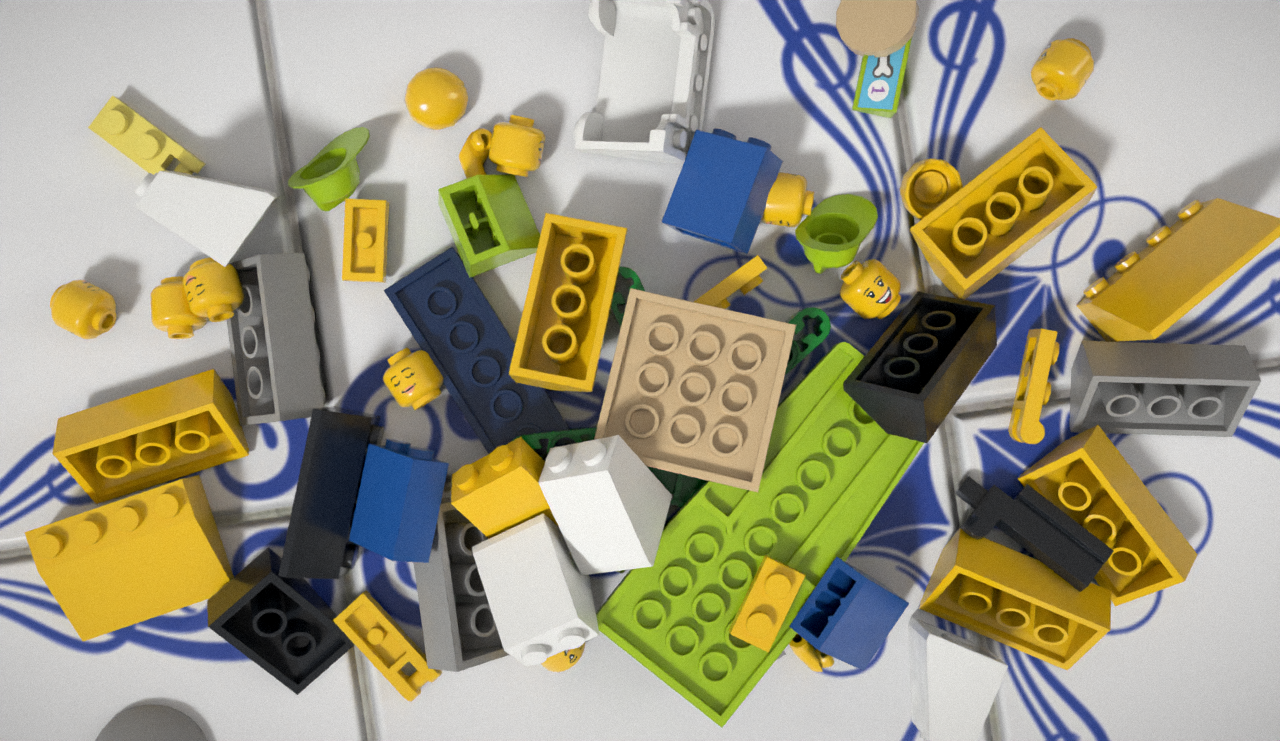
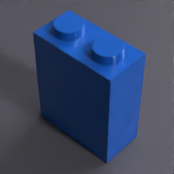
M714 128L712 133L696 130L662 223L681 234L748 254L764 213L768 194L773 183L776 181L783 161L770 151L772 145L763 140L749 137L747 142L736 140L737 137L732 133Z
M386 439L385 445L369 444L349 541L391 561L429 563L449 463L433 458V450L413 447L411 443L401 440Z
M836 557L789 627L819 651L864 671L909 605V602L880 581Z

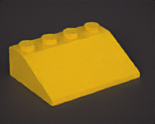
M1220 198L1202 203L1198 199L1194 200L1177 213L1180 220L1170 228L1165 225L1152 233L1146 239L1149 245L1138 254L1133 251L1118 261L1114 266L1118 271L1107 280L1104 277L1099 278L1083 291L1086 297L1076 306L1107 342L1154 340L1279 238L1280 218Z
M199 475L180 479L24 532L38 573L82 641L210 599L234 578Z

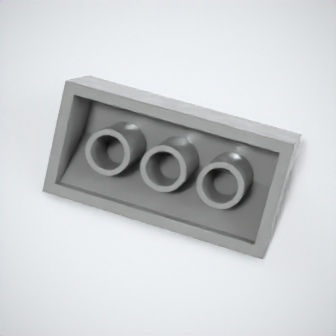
M304 253L258 254L230 263L238 272L244 292L242 305L234 310L233 317L227 319L240 426L311 417L314 408L324 407L325 392L320 382L318 366L320 352L315 342L313 326L315 312L310 303L308 287L310 272L305 263Z
M1082 341L1071 369L1069 427L1071 432L1081 433L1099 425L1104 433L1232 437L1261 379L1246 346Z
M451 498L441 500L429 563H413L428 669L459 672L510 654L503 649L472 552L473 546L489 538L451 504Z

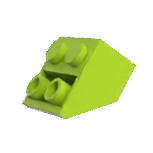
M476 175L438 189V205L469 278L537 252L540 233L515 175Z

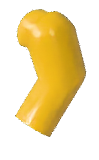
M479 128L471 132L459 153V161L466 179L476 175H487L483 165L489 155L492 133L485 128Z
M798 633L789 643L794 654L812 671L823 672V668L834 665L835 661L832 656L814 649L813 645Z

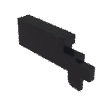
M968 476L954 493L974 508L973 512L960 527L972 538L982 539L989 534L994 526H997L1079 592L1089 586L1102 565L1114 552V550L1028 484L1012 499L997 486L993 485L987 491Z

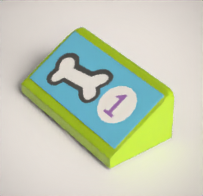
M912 38L900 50L886 57L862 56L852 105L853 111L892 118L896 114Z

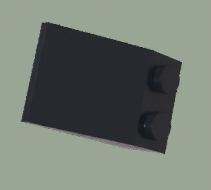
M268 547L207 600L208 627L298 695L355 644L333 621L337 617L335 612L304 578L278 576L282 558Z

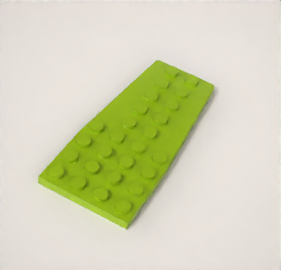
M847 342L835 344L779 403L758 492L706 481L663 528L653 567L630 569L596 612L600 632L721 728H723L797 633L789 626L835 558L839 557L843 561L847 560L924 444L923 442L887 434L844 391L843 382L865 357ZM765 555L806 575L769 653L729 633L730 626Z

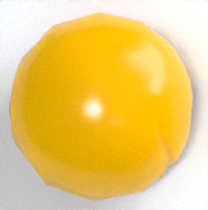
M434 67L426 68L416 73L407 84L404 101L409 116L413 121L428 129L441 130L454 126L462 118L466 111L468 95L464 82L457 75L447 69Z
M929 158L914 163L903 175L899 190L903 206L911 215L922 220L963 188L959 171L951 164L942 159Z

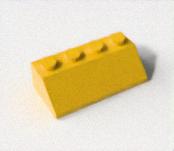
M1040 127L911 227L910 232L935 275L956 298L965 300L1086 206L1095 193L1097 186L1045 130Z
M545 213L509 369V375L516 383L556 391H593L628 231L627 228Z
M211 369L58 418L52 454L95 504L248 456L249 447L243 428L240 426L233 397L215 369Z
M1099 425L1065 440L1019 476L1018 480L1023 486L1028 484L1114 550L1094 579L1101 587L1111 591V601L1115 606L1186 580L1198 554Z
M960 528L943 548L919 607L921 610L1067 671L1111 630L1110 590L1090 583L1087 588L1079 592L1041 561L989 539L972 538Z

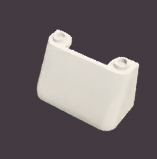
M591 0L588 7L589 19L595 28L605 36L596 112H585L576 122L574 127L575 149L590 154L684 164L696 130L702 131L715 24L712 5L707 0Z

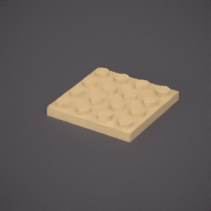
M630 288L594 440L619 435L648 467L758 492L796 325Z

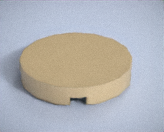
M841 0L836 11V27L843 43L855 54L860 56L874 55L875 58L886 57L900 50L912 38L916 30L915 24L919 17V6L916 0Z

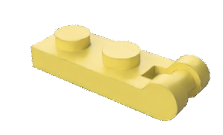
M113 95L88 127L145 171L153 175L159 171H168L167 167L174 158L180 161L174 170L187 174L195 172L198 174L205 165L202 160Z

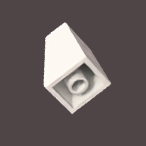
M170 170L159 171L154 175L149 173L135 191V194L140 196L135 207L226 267L236 258L279 198V195L270 190Z
M619 435L550 448L538 483L579 571L583 575L653 567L672 494Z
M544 513L472 547L473 556L503 649L526 667L541 664L555 654L567 649L578 648L585 641L599 636L590 576L583 575L579 571L560 528Z
M911 616L908 623L911 721L921 732L920 737L925 741H977L1008 665L986 647Z

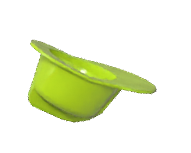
M365 127L353 128L333 139L307 165L303 166L289 178L288 186L292 189L303 188L322 211H330L344 202L345 199H348L355 192L356 187L359 185L360 171L356 156L367 144L370 137L369 130Z
M843 194L824 199L812 210L811 216L808 215L798 225L795 235L799 243L803 245L806 258L813 263L816 273L822 274L827 268L844 267L854 260L861 242L874 228L878 220L877 208L871 201L862 196Z

